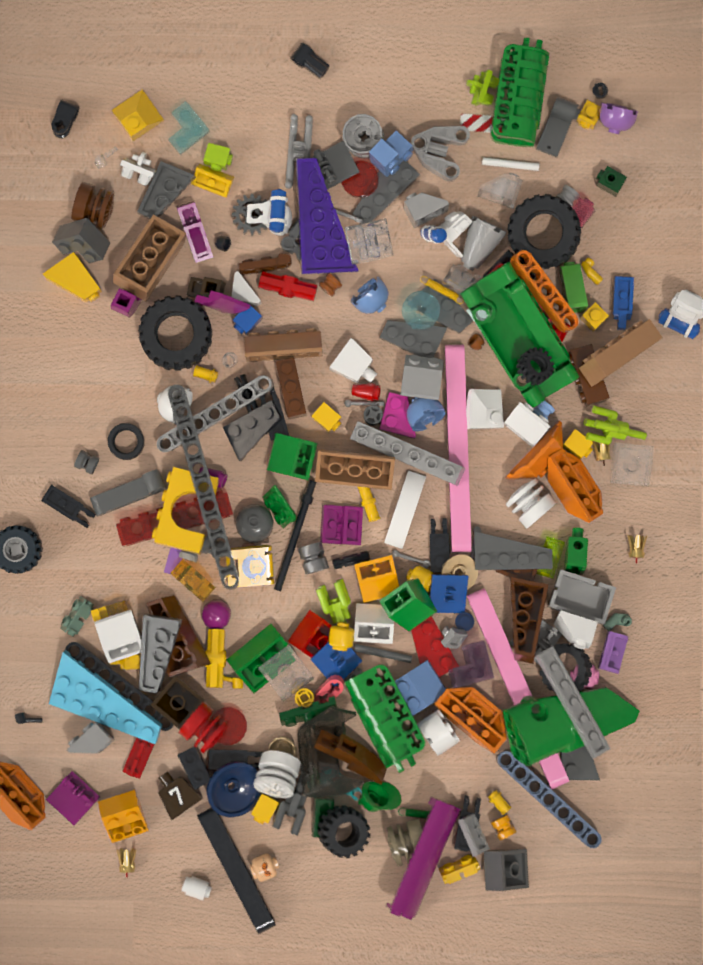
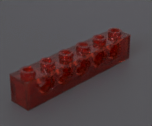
M223 490L217 491L216 499L222 519L234 516L228 493H223ZM197 497L193 498L194 502L186 503V501L176 503L175 507H173L172 514L178 513L180 515L179 521L175 523L180 528L186 530L205 524ZM207 501V502L204 504V509H205V510H206V506H207L209 503H211L212 501ZM159 508L156 509V513L149 514L148 511L138 514V518L135 519L126 517L119 520L120 523H117L116 527L122 547L153 539L154 528L151 526V521L157 518ZM190 508L198 509V515L195 518L188 516ZM137 523L143 526V530L139 534L133 532V526Z

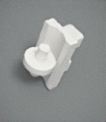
M142 152L140 156L133 154V160L125 158L120 164L123 166L121 176L131 179L134 171L140 173L137 182L145 186L154 177L156 170L148 167L152 161L146 159L147 153Z

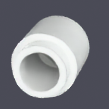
M187 876L182 891L186 892L188 896L203 901L205 897H209L212 887L209 886L210 882L194 876Z

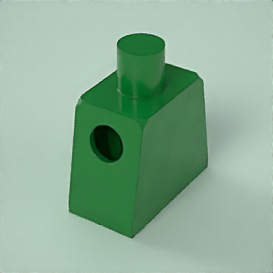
M572 528V536L568 537L566 542L564 571L577 575H583L587 567L588 538H583V528Z

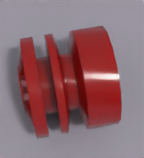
M205 702L193 712L178 731L187 741L196 736L195 748L203 742L204 745L200 749V752L203 754L215 746L224 735L229 724L227 720L220 726L217 724L222 717L221 715L212 720L210 716L214 709Z

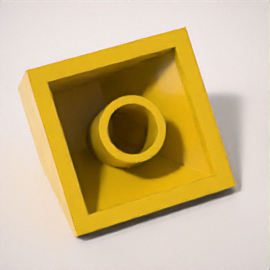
M143 89L111 110L132 141H135L164 121Z

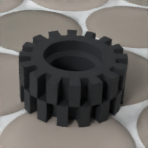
M537 347L530 348L517 360L516 368H520L517 372L518 374L522 373L520 378L522 380L526 378L525 382L527 384L531 382V385H540L553 374L554 367L552 366L554 361L550 362L552 359L551 355L547 357L548 352H542V348L538 350ZM531 360L535 361L539 365L541 370L540 372H537L532 368L530 363Z

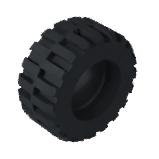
M538 194L534 195L533 198L523 200L524 202L521 205L518 204L515 212L511 214L510 223L507 228L508 240L514 253L516 254L522 250L529 251L540 267L544 269L556 268L563 262L566 263L577 251V246L581 240V226L575 210L567 201H563L558 196H551V194L543 196ZM540 214L552 215L562 225V237L559 243L550 249H538L527 238L529 222Z
M179 295L175 297L166 296L163 300L158 299L154 301L155 304L153 306L149 305L145 315H142L140 319L141 324L138 329L139 341L144 352L154 364L164 367V369L181 371L183 368H192V365L201 362L202 357L207 355L209 346L211 347L213 332L207 313L198 303L193 302L188 297L182 298ZM172 316L186 318L192 324L194 330L191 343L186 348L178 351L165 348L158 339L160 324Z

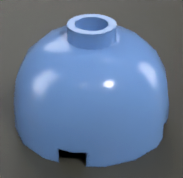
M378 276L377 280L372 278L358 290L359 295L357 298L353 296L351 299V303L362 313L371 314L376 311L380 313L387 306L385 303L388 300L389 292L385 283Z
M417 397L412 399V403L408 406L406 412L409 425L413 431L417 432L426 430L425 425L431 422L433 426L436 425L446 414L444 407L438 400Z

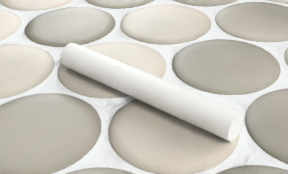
M483 157L482 165L539 171V163Z

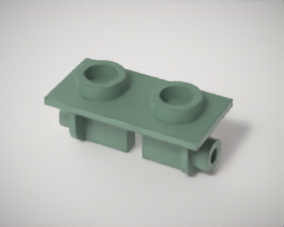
M80 596L72 604L70 614L63 618L60 629L72 637L75 634L77 635L84 625L79 620L80 616L87 620L91 610L94 609L92 608L94 604Z

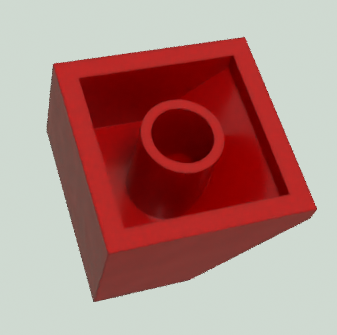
M309 610L288 642L312 658L329 641L332 625Z

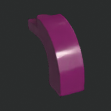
M119 288L111 303V310L130 318L139 307L142 299Z

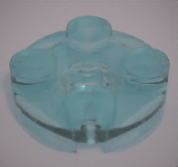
M417 291L405 299L402 307V316L406 324L411 328L426 330L431 328L439 319L440 305L433 295ZM418 306L426 308L424 315L416 314L415 311L418 310Z

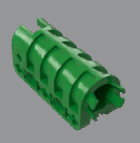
M524 38L522 45L510 44L504 49L491 128V139L497 144L534 147L536 132L540 126L550 56L548 51L542 49V40L537 39L536 47H530V38ZM510 57H512V63H509ZM504 89H508L507 100H502L505 94ZM499 125H503L501 132L498 129Z
M377 665L344 682L352 696L350 700L385 768L395 765L400 773L404 771L400 762L406 758L411 767L416 765L412 755L424 749L425 739L388 668L384 665ZM378 668L386 671L384 674L386 680L388 678L391 680V682L385 683L382 687L379 682H383L382 679L375 676ZM367 679L373 680L372 686L366 684ZM387 685L395 688L394 695L390 697L384 694V688ZM397 695L400 697V699L396 700L397 703L404 706L401 709L403 714L408 713L409 715L403 717L400 721L398 717H401L399 712L393 711L395 708L394 703L389 702V700L394 699ZM405 720H410L413 724L412 729L409 731H405L402 728V723ZM415 730H417L418 733L414 734V736L417 740L421 739L422 741L419 743V748H417L416 746H411V744L413 743V739L411 736L409 738L407 736L408 734H412Z

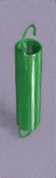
M400 808L406 809L405 816L428 819L430 814L428 810Z

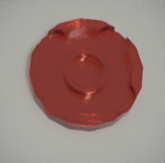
M355 161L360 172L344 180L342 186L347 194L352 197H368L378 187L379 174L374 165L368 161Z
M223 707L217 710L211 716V719L213 720L218 715H221L222 717L217 723L219 726L225 720L229 722L224 735L217 743L234 745L240 742L247 731L245 716L233 707Z

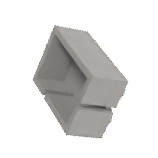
M559 570L554 584L557 590L552 591L548 608L568 612L604 625L616 587L601 582L597 583V586H593L595 585V580Z

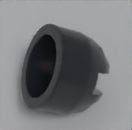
M597 83L593 87V94L599 99L605 98L608 94V87L604 83ZM599 87H602V90H603V95H601V96H600Z
M218 236L216 243H214L215 247L224 252L228 251L231 246V239L227 236Z

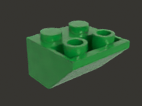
M275 433L266 470L309 480L318 443Z
M419 578L406 581L380 600L388 617L408 632L438 612Z

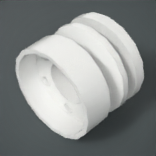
M536 478L523 484L511 495L509 501L505 504L508 508L514 503L518 505L512 511L513 514L520 510L524 512L518 520L526 529L557 503L549 493L543 497L539 496V493L544 488L543 486H540L536 491L532 488L539 482Z
M263 752L259 762L260 770L256 774L254 787L259 792L268 796L290 798L294 793V787L296 786L295 778L298 777L301 762L296 757L284 752Z

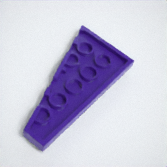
M296 159L301 274L359 272L352 257L351 249H349L337 212L332 204L331 196L326 188L317 159Z

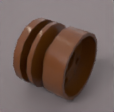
M82 182L74 200L71 214L72 221L91 217V222L94 226L98 222V228L104 229L112 215L115 192L108 190L105 195V188L102 187L96 195L95 185Z

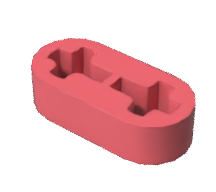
M338 675L330 676L315 691L314 702L326 703L329 702L328 698L333 696L336 699L343 691V678ZM332 683H333V684L339 683V686H334V687L332 688ZM327 693L326 699H319V696L323 697Z

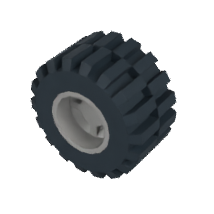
M18 525L9 526L1 530L0 568L8 573L20 574L36 567L37 562L41 560V552H43V548H41L42 542L39 540L37 533H34L30 528Z

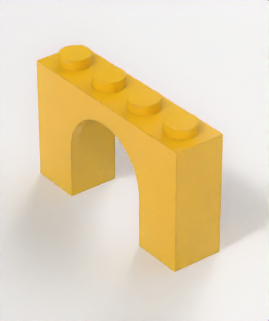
M173 467L172 472L169 471L166 482L169 483L167 490L163 491L162 501H164L163 509L159 508L157 520L160 521L158 528L154 527L152 538L155 539V544L201 555L205 535L182 529L173 521L172 509L175 502L183 495L196 494L190 471ZM210 476L216 496L219 478ZM201 483L198 487L199 491L206 492L209 489V484Z

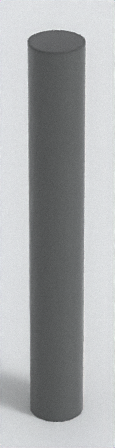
M359 644L355 646V652L408 663L412 661V655Z

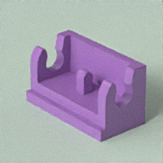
M612 631L607 632L598 669L619 674L628 636Z

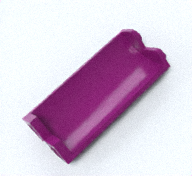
M433 797L428 802L433 807L392 904L388 902L386 904V907L391 909V914L398 917L403 916L410 920L417 915L461 810L456 806Z

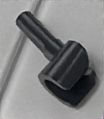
M25 712L15 714V720L18 724L42 723L43 718H26Z

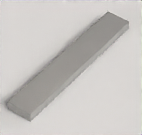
M552 646L535 656L592 759L611 749L554 647Z

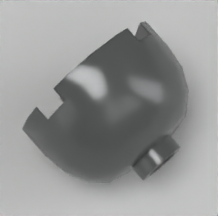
M248 505L239 511L236 517L237 532L248 542H261L268 538L273 530L274 520L267 508L261 505Z

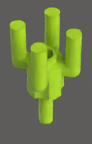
M593 406L592 413L606 416L608 419L600 421L585 418L583 422L584 426L600 429L604 434L602 436L587 432L586 440L606 445L611 444L612 438L625 440L627 436L645 440L647 437L646 432L630 429L627 422L617 420V411Z
M339 579L334 583L338 597L331 600L326 586H319L316 592L323 612L325 614L330 613L333 624L338 622L347 623L346 620L351 618L348 609L351 599L344 580Z

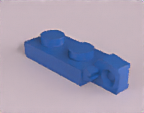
M614 277L613 319L618 320L617 330H625L626 320H631L633 313L634 277Z

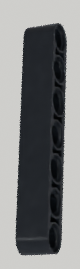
M71 642L66 646L65 650L69 653L72 646L76 645L79 647V654L75 657L70 656L77 661H81L83 664H85L86 659L89 657L94 659L95 665L92 668H87L92 673L100 676L101 671L107 669L110 672V677L105 681L114 688L118 681L124 682L125 689L119 692V694L126 699H130L133 693H138L140 695V702L134 705L141 711H145L146 707L151 705L152 699L82 644ZM156 710L152 717L161 723V719L164 716ZM171 723L168 728H164L162 726L161 730H171L174 727V725Z
M212 807L198 814V820L257 933L261 934L276 926L220 815Z

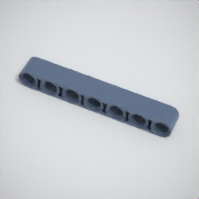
M502 751L498 754V765L589 848H597L601 844L600 834L529 768L515 759L511 752ZM504 754H508L511 757V762L508 765L501 763V757ZM519 767L525 770L523 778L515 776V770ZM532 781H538L540 785L539 789L535 792L529 788V784ZM547 794H552L554 797V801L550 805L544 803V797ZM562 807L568 809V815L565 818H560L558 815V811ZM577 820L581 821L583 825L580 831H574L572 827L573 823ZM595 834L597 841L594 844H588V835Z

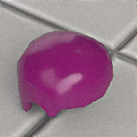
M213 599L202 610V620L205 626L210 629H223L230 621L231 609L221 599Z

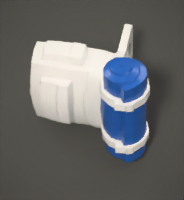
M282 189L271 191L269 201L260 204H249L247 206L246 222L249 224L263 223L273 234L278 236L288 234L292 224V212L286 204L288 202L286 191ZM258 208L260 211H263V215L256 219L252 218L254 209Z
M453 211L444 218L445 221L439 226L425 225L421 228V236L424 240L433 243L443 242L456 257L462 258L463 254L452 242L473 221L463 212Z
M688 290L677 292L671 301L672 307L670 309L665 308L658 315V323L664 325V328L668 327L684 335L685 338L694 339L700 332V324L697 321L703 318V299L701 296Z

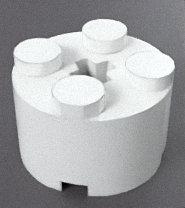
M439 709L417 724L437 756L460 742V739L453 732V729Z

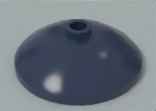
M231 762L220 767L212 775L207 786V799L212 809L224 817H238L252 810L262 794L254 787L258 771L252 765L245 762Z

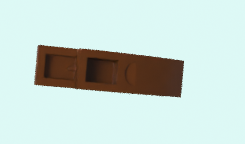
M321 729L314 748L348 763L347 769L380 785L382 784L387 768H385L383 762L375 754L343 733L340 737H337Z

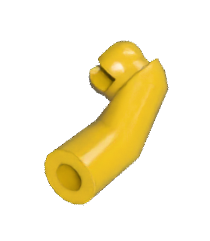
M587 257L585 261H582L581 267L586 276L598 285L603 278L592 268L595 264L594 261Z

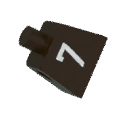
M167 771L159 777L165 788L158 793L171 820L203 799L182 776L174 780Z

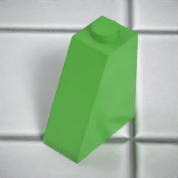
M575 262L564 263V266L560 267L563 298L574 313L585 312L588 302L580 264L575 265Z

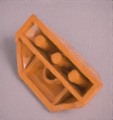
M560 420L507 474L506 478L508 480L535 479L538 476L542 478L548 472V457L563 448L562 422Z
M563 448L549 456L547 480L566 511L588 523L603 514L601 491L581 459L566 452Z
M474 687L447 688L434 703L448 720L473 741L493 754L496 753L507 739L503 712Z
M0 762V809L12 823L32 830L46 818L44 794L18 765Z

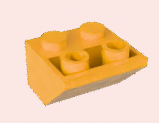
M392 555L354 564L363 603L384 598L399 587Z
M135 790L98 801L101 819L112 843L149 831Z

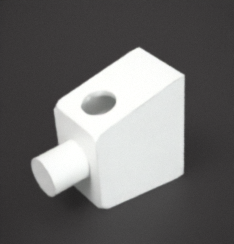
M350 338L330 366L331 371L355 383H358L362 377L372 382L378 374L369 368L373 359L352 338Z

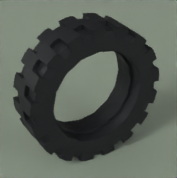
M556 644L554 649L558 656L563 653H569L577 661L578 675L573 683L578 692H581L584 686L588 685L589 677L592 676V672H590L592 663L589 662V655L584 653V649L576 648L574 644ZM541 668L540 676H542L543 678V684L547 685L546 688L548 690L554 691L548 678L546 677L544 671Z

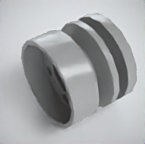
M357 114L351 117L344 125L343 140L348 150L356 157L370 158L369 151L381 139L384 140L383 130L373 116ZM366 134L369 139H365V142H362L360 137Z

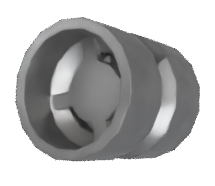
M322 542L298 548L301 559L305 561L303 568L306 575L329 568L326 557H323L324 549Z

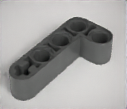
M156 469L143 474L141 478L90 498V501L98 517L166 490V486L160 471Z

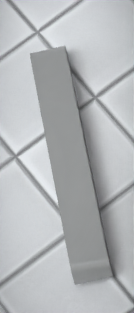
M259 376L193 416L194 422L197 418H200L204 423L201 429L196 428L198 435L270 392L274 386L273 379L269 376ZM264 378L269 381V387L265 390L259 385L260 381ZM247 388L251 389L253 393L252 398L249 400L243 396V392ZM231 398L236 401L234 409L227 407V401ZM214 408L220 412L218 419L211 417V410ZM177 427L160 436L157 440V448L162 452H170L182 445ZM191 427L184 428L187 431V436L192 435L193 429ZM164 438L169 439L171 442V446L168 449L162 446Z

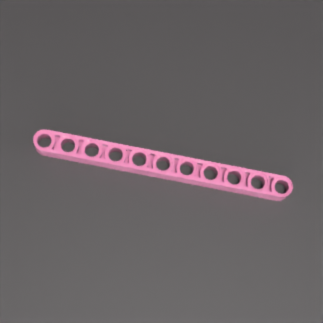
M464 344L445 345L448 461L465 468L458 486L449 483L452 553L471 552Z
M485 588L467 595V599L511 700L516 705L525 696H532L518 662L514 660V653ZM558 753L539 761L551 790L569 782Z

